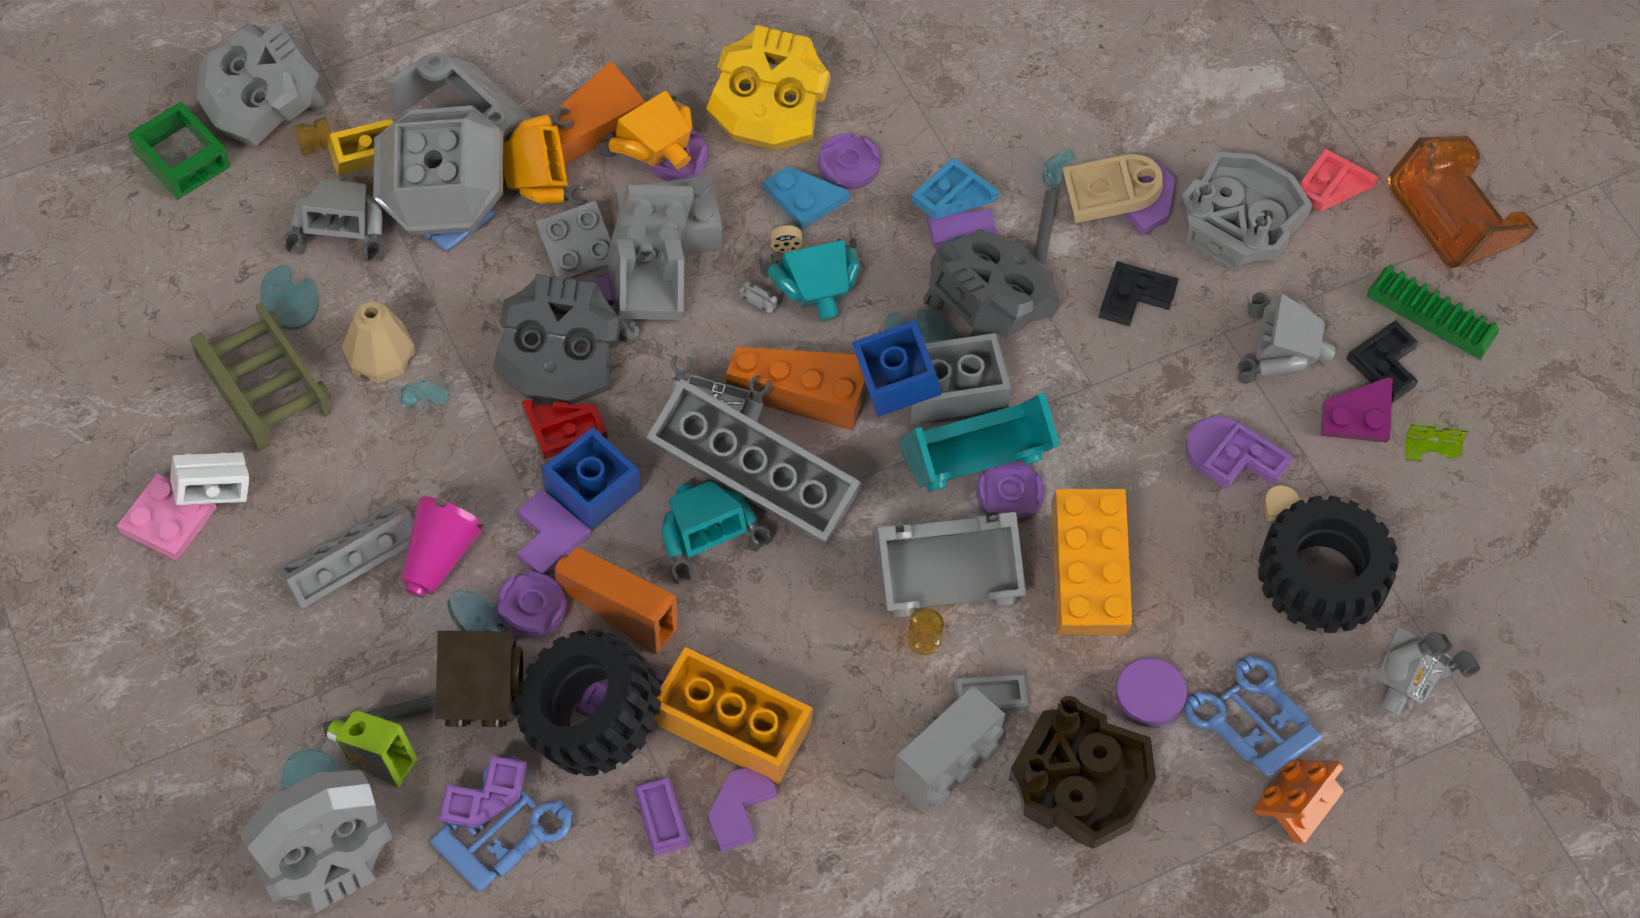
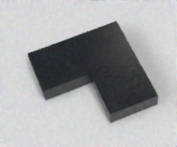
M1116 261L1098 318L1130 327L1138 301L1169 310L1179 279Z
M1396 320L1349 352L1346 358L1370 383L1385 378H1393L1392 403L1416 387L1418 382L1398 362V360L1416 348L1418 341Z

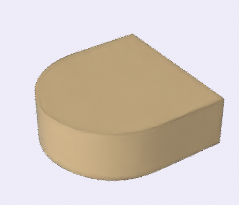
M1278 485L1272 487L1267 492L1264 500L1266 521H1275L1281 511L1290 509L1292 503L1299 501L1298 494L1292 488Z

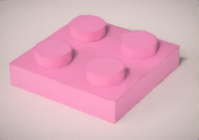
M157 473L117 527L120 533L178 561L217 507L215 503L176 505L170 479Z

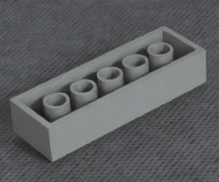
M683 379L678 383L646 437L651 445L727 489L743 495L746 500L826 546L861 488V481Z

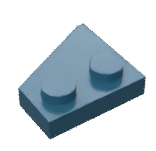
M952 158L912 194L911 203L936 220L996 202L999 199L1000 191L958 160Z
M790 166L763 181V189L801 230L850 201V192Z

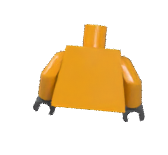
M666 90L618 119L617 137L608 132L605 134L606 142H596L601 156L611 157L616 153L639 161H645L653 167L668 159L675 169L683 168L691 159L684 150L688 145L690 132L692 131L690 108L678 102L676 96H670Z
M558 108L554 112V116L551 117L545 114L523 120L511 134L510 140L503 143V181H506L509 189L519 190L522 197L538 204L564 203V200H570L575 205H583L587 202L586 200L575 201L573 198V193L576 190H586L581 185H574L567 191L563 189V187L568 186L558 127L563 130L573 127V120L559 121L561 116L571 113L568 108Z

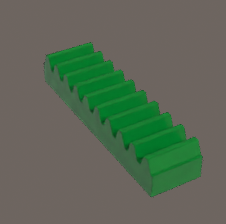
M1393 265L1384 267L1367 293V297L1479 360L1482 359L1499 332L1496 322L1487 324L1485 316L1482 315L1477 318L1475 317L1474 310L1464 311L1463 304L1460 302L1453 305L1449 296L1442 299L1438 290L1430 292L1427 284L1419 286L1415 277L1410 280L1406 279L1404 271L1398 274L1395 273Z

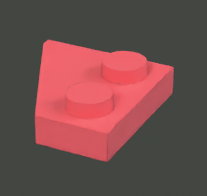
M1325 149L1300 182V186L1313 204L1312 208L1321 212L1374 188L1379 177Z

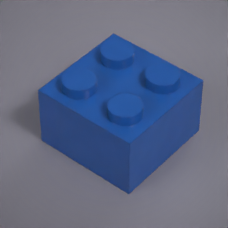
M916 320L852 342L877 417L942 395L935 369Z
M593 427L541 468L544 489L591 530L641 490L639 469Z

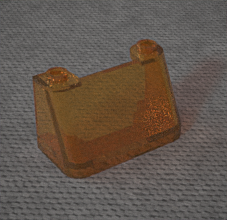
M1469 136L1419 137L1391 171L1388 185L1393 196L1443 264L1450 268L1468 266L1526 242L1537 231L1538 227L1530 216L1521 211L1512 212L1503 220L1472 179L1471 175L1477 169L1480 162V153Z

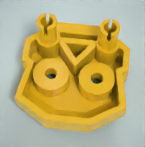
M755 25V29L743 39L728 46H723L717 65L720 77L706 107L710 117L734 141L773 151L813 140L817 102L825 100L831 76L820 61L811 39ZM768 62L778 66L771 70ZM748 83L751 85V88L748 91H742L740 89L741 86ZM793 94L796 96V99L793 102H787L785 100L786 96Z

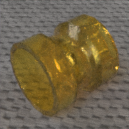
M325 117L315 119L314 126L304 123L294 125L303 156L312 154L315 149H318L317 146L324 150L328 149L329 134L331 133Z
M929 608L918 609L910 617L907 643L910 649L919 655L933 654L941 646L944 621L937 611Z

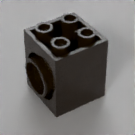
M438 631L435 719H445V726L467 727V725H471V720H482V727L507 726V720L516 718L517 697L521 696L519 686L521 681H523V649L521 646H518V632Z

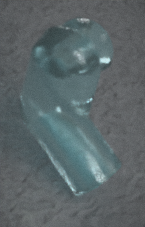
M1064 148L1043 164L1042 181L1046 186L1056 188L1062 183V167H1066L1075 160L1073 153L1068 148Z
M422 379L404 385L401 389L402 393L399 395V401L403 406L410 408L414 407L416 401L427 398L443 407L451 392L429 380Z

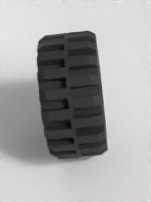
M1321 496L1309 497L1307 503L1304 500H1299L1292 503L1290 509L1281 511L1277 515L1275 522L1271 524L1258 561L1260 563L1258 577L1261 582H1264L1262 590L1266 598L1274 599L1272 602L1273 608L1278 613L1284 611L1288 614L1287 620L1295 625L1299 621L1306 624L1305 629L1315 632L1317 628H1324L1325 633H1336L1340 627H1342L1343 631H1350L1356 629L1358 623L1365 624L1370 621L1374 613H1378L1383 606L1394 583L1395 573L1398 569L1399 558L1395 554L1397 546L1392 537L1387 538L1389 534L1387 526L1383 522L1378 523L1375 520L1377 515L1369 509L1363 511L1358 508L1359 503L1351 500L1349 503L1340 501L1341 497L1329 496L1328 500H1322ZM1314 546L1336 550L1352 563L1356 570L1357 578L1346 582H1330L1320 579L1304 567L1298 552Z
M598 629L587 630V633L583 630L572 632L567 639L562 636L553 641L551 648H544L537 654L539 659L534 665L530 663L525 671L527 678L525 681H521L519 686L521 699L516 701V713L520 715L517 719L519 729L524 734L526 742L532 748L568 773L574 775L582 773L584 776H595L599 774V770L607 773L616 769L617 763H627L633 758L631 754L637 748L641 750L647 743L644 739L648 732L653 733L657 723L654 717L655 714L659 715L661 701L656 698L661 695L660 683L656 680V672L653 667L646 662L644 657L617 635L610 632L604 633ZM607 679V691L597 711L584 722L570 726L571 712L581 693L592 684Z

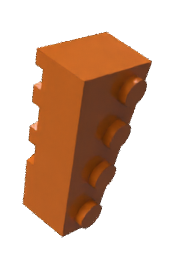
M736 347L726 371V384L750 390V380L756 375L760 376L757 383L758 391L764 390L767 380H770L773 389L770 394L762 397L764 406L849 430L854 429L867 392V386L856 354Z

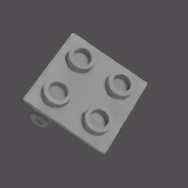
M596 201L535 221L539 231L537 233L538 240L541 246H545L556 277L567 279V277L571 278L608 265V250L611 239Z

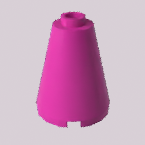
M422 496L417 504L401 581L406 584L405 590L420 598H424L425 594L433 595L484 528L483 524L478 525L480 520L469 512L446 502L445 506L434 505L437 498Z

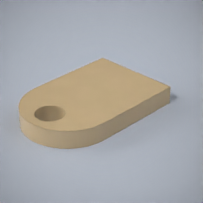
M1127 154L1062 167L1075 223L1145 209L1158 200L1163 190V177L1160 167L1155 161L1143 155ZM1144 176H1150L1154 178V180L1149 183H1142L1139 181V179Z

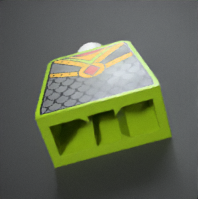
M358 710L352 712L346 722L339 719L333 720L327 731L328 739L337 742L348 763L397 788L401 786L418 759L401 725Z

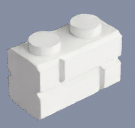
M243 452L173 455L170 482L174 492L175 504L246 502L249 474L247 466H245Z

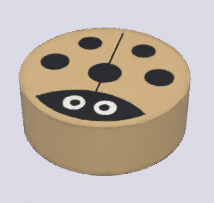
M782 225L776 227L770 233L771 248L778 253L791 252L802 247V232L795 226Z

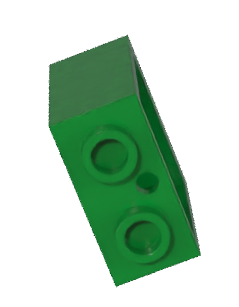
M182 102L164 110L160 115L145 124L139 125L135 130L128 133L134 154L177 200L230 168L226 148ZM186 126L205 148L175 167L170 168L151 147Z

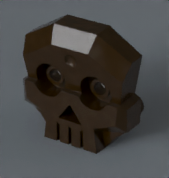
M1065 696L1060 700L1061 703H1058V709L1045 710L1040 715L1011 767L1009 781L1014 783L1019 792L1025 817L1047 829L1057 826L1076 842L1094 849L1130 831L1151 793L1156 780L1151 737L1107 723V715L1080 703L1075 697ZM1097 751L1102 752L1105 757L1099 759L1093 753ZM1056 756L1059 763L1051 764ZM1077 795L1082 801L1075 803L1069 797Z

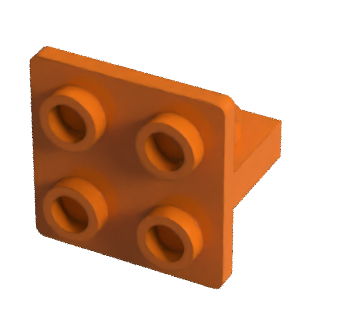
M1294 759L1281 769L1280 775L1273 784L1263 791L1261 799L1253 810L1260 816L1276 817L1294 843L1304 844L1343 794V789L1335 780L1342 771L1343 766L1339 761Z

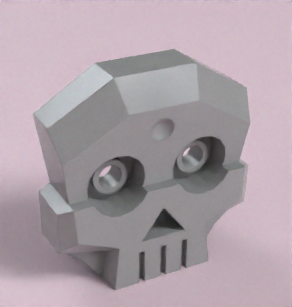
M279 20L271 27L247 23L227 38L228 43L208 52L199 64L196 98L214 127L225 137L255 147L284 119L291 121L307 108L311 111H318L325 104V97L315 88L319 73L293 34Z
M1216 152L1203 179H1194L1182 194L1179 209L1186 220L1187 244L1198 251L1202 250L1203 254L1209 257L1212 256L1214 260L1219 263L1223 262L1226 267L1236 272L1240 265L1254 261L1268 260L1275 263L1286 249L1290 236L1308 218L1313 204L1293 174L1256 154Z
M361 770L318 772L269 797L239 833L247 849L258 862L255 869L272 902L280 900L298 901L308 904L315 913L330 906L331 901L335 903L343 899L344 894L348 896L358 891L357 888L359 886L363 888L376 881L372 869L378 854L393 839L385 819L375 805L369 782Z

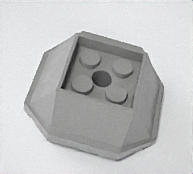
M472 105L409 110L374 138L373 199L412 236L475 231L482 222V218L503 195V132ZM442 159L438 167L431 168L434 161Z

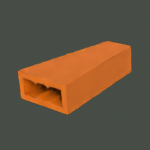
M612 61L600 69L560 106L568 108L571 113L561 116L559 121L573 120L574 122L573 127L568 130L558 127L564 165L597 148L596 142H606L605 134L608 132L617 137L618 119L646 103Z
M576 547L569 556L566 554L558 561L555 567L556 582L561 585L564 593L653 653L657 654L678 630L677 598L672 593L579 547Z

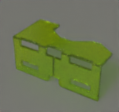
M1411 424L1406 434V460L1421 461V455L1429 451L1439 452L1450 459L1463 455V442L1468 431L1443 428L1441 431L1431 426ZM1411 436L1424 437V439L1411 438ZM1429 439H1439V442L1429 441ZM1445 440H1452V441H1458V442H1457V443H1454V442H1445Z

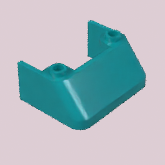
M1045 392L1019 405L923 431L922 427H918L898 439L901 453L919 488L927 487L928 492L948 487L946 482L948 480L1022 460L1023 465H1028L1043 460L1042 453L1060 446Z

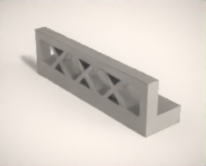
M395 501L279 567L275 572L279 579L288 586L297 605L304 609L407 549L414 519L407 508Z

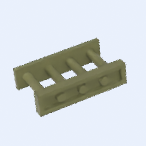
M262 302L255 305L259 322L218 343L214 341L208 343L202 332L189 338L195 357L258 451L270 446L267 432L271 430L270 426L314 403L325 417L330 414L327 400L331 399L325 384L322 381L318 383L315 381L280 330L282 329V324L274 311L268 313ZM265 333L269 335L275 344L233 367L230 365L224 367L220 361L223 359L222 355ZM281 356L285 358L291 367L248 391L246 388L240 390L237 386L239 378ZM298 379L307 391L264 415L262 412L256 414L252 408L255 406L254 402Z

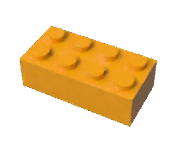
M1056 489L1051 500L1057 635H1126L1132 627L1126 489Z
M684 647L661 685V695L656 697L661 701L659 715L655 714L654 717L657 726L743 768L747 767L772 779L778 785L812 727V707L687 647Z

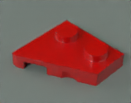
M526 399L522 401L523 411L543 459L558 455L592 427L604 438L608 439L607 430L596 405H570L566 402H553L552 406L535 405L533 400Z

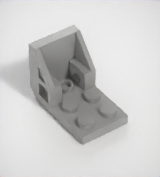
M627 184L608 250V272L615 310L621 319L681 320L684 312V256L680 239L694 198L692 186Z

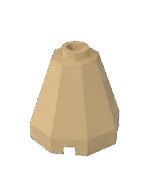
M374 301L358 307L342 345L344 356L352 374L360 378L361 375L367 376L369 381L381 383L403 375L408 368L407 363L410 357L412 359L416 353L405 324L387 306Z

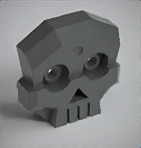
M977 229L968 237L966 235L957 236L939 244L930 262V287L923 299L925 304L929 302L927 307L934 310L941 309L945 301L973 328L969 337L993 333L1007 337L1023 330L1027 322L1052 317L1060 303L1052 273L1021 243L982 229Z
M536 274V278L522 291L504 299L500 324L505 330L492 367L499 376L525 398L547 402H566L570 405L610 390V349L618 346L622 320L611 308L604 293L596 283ZM552 310L567 313L557 321ZM535 335L538 337V342L535 345L527 344V339L530 336ZM580 343L587 344V350L583 353L576 352V347Z

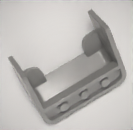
M442 53L427 54L388 80L392 108L397 116L444 84H447L469 105L474 106L503 132V143L510 140L511 134L523 120L533 118L475 64Z

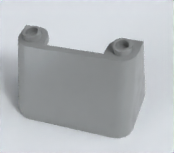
M1016 512L941 522L908 524L900 527L895 525L884 526L872 530L885 611H892L893 618L914 616V608L996 599V606L1017 604L1018 596H1026Z

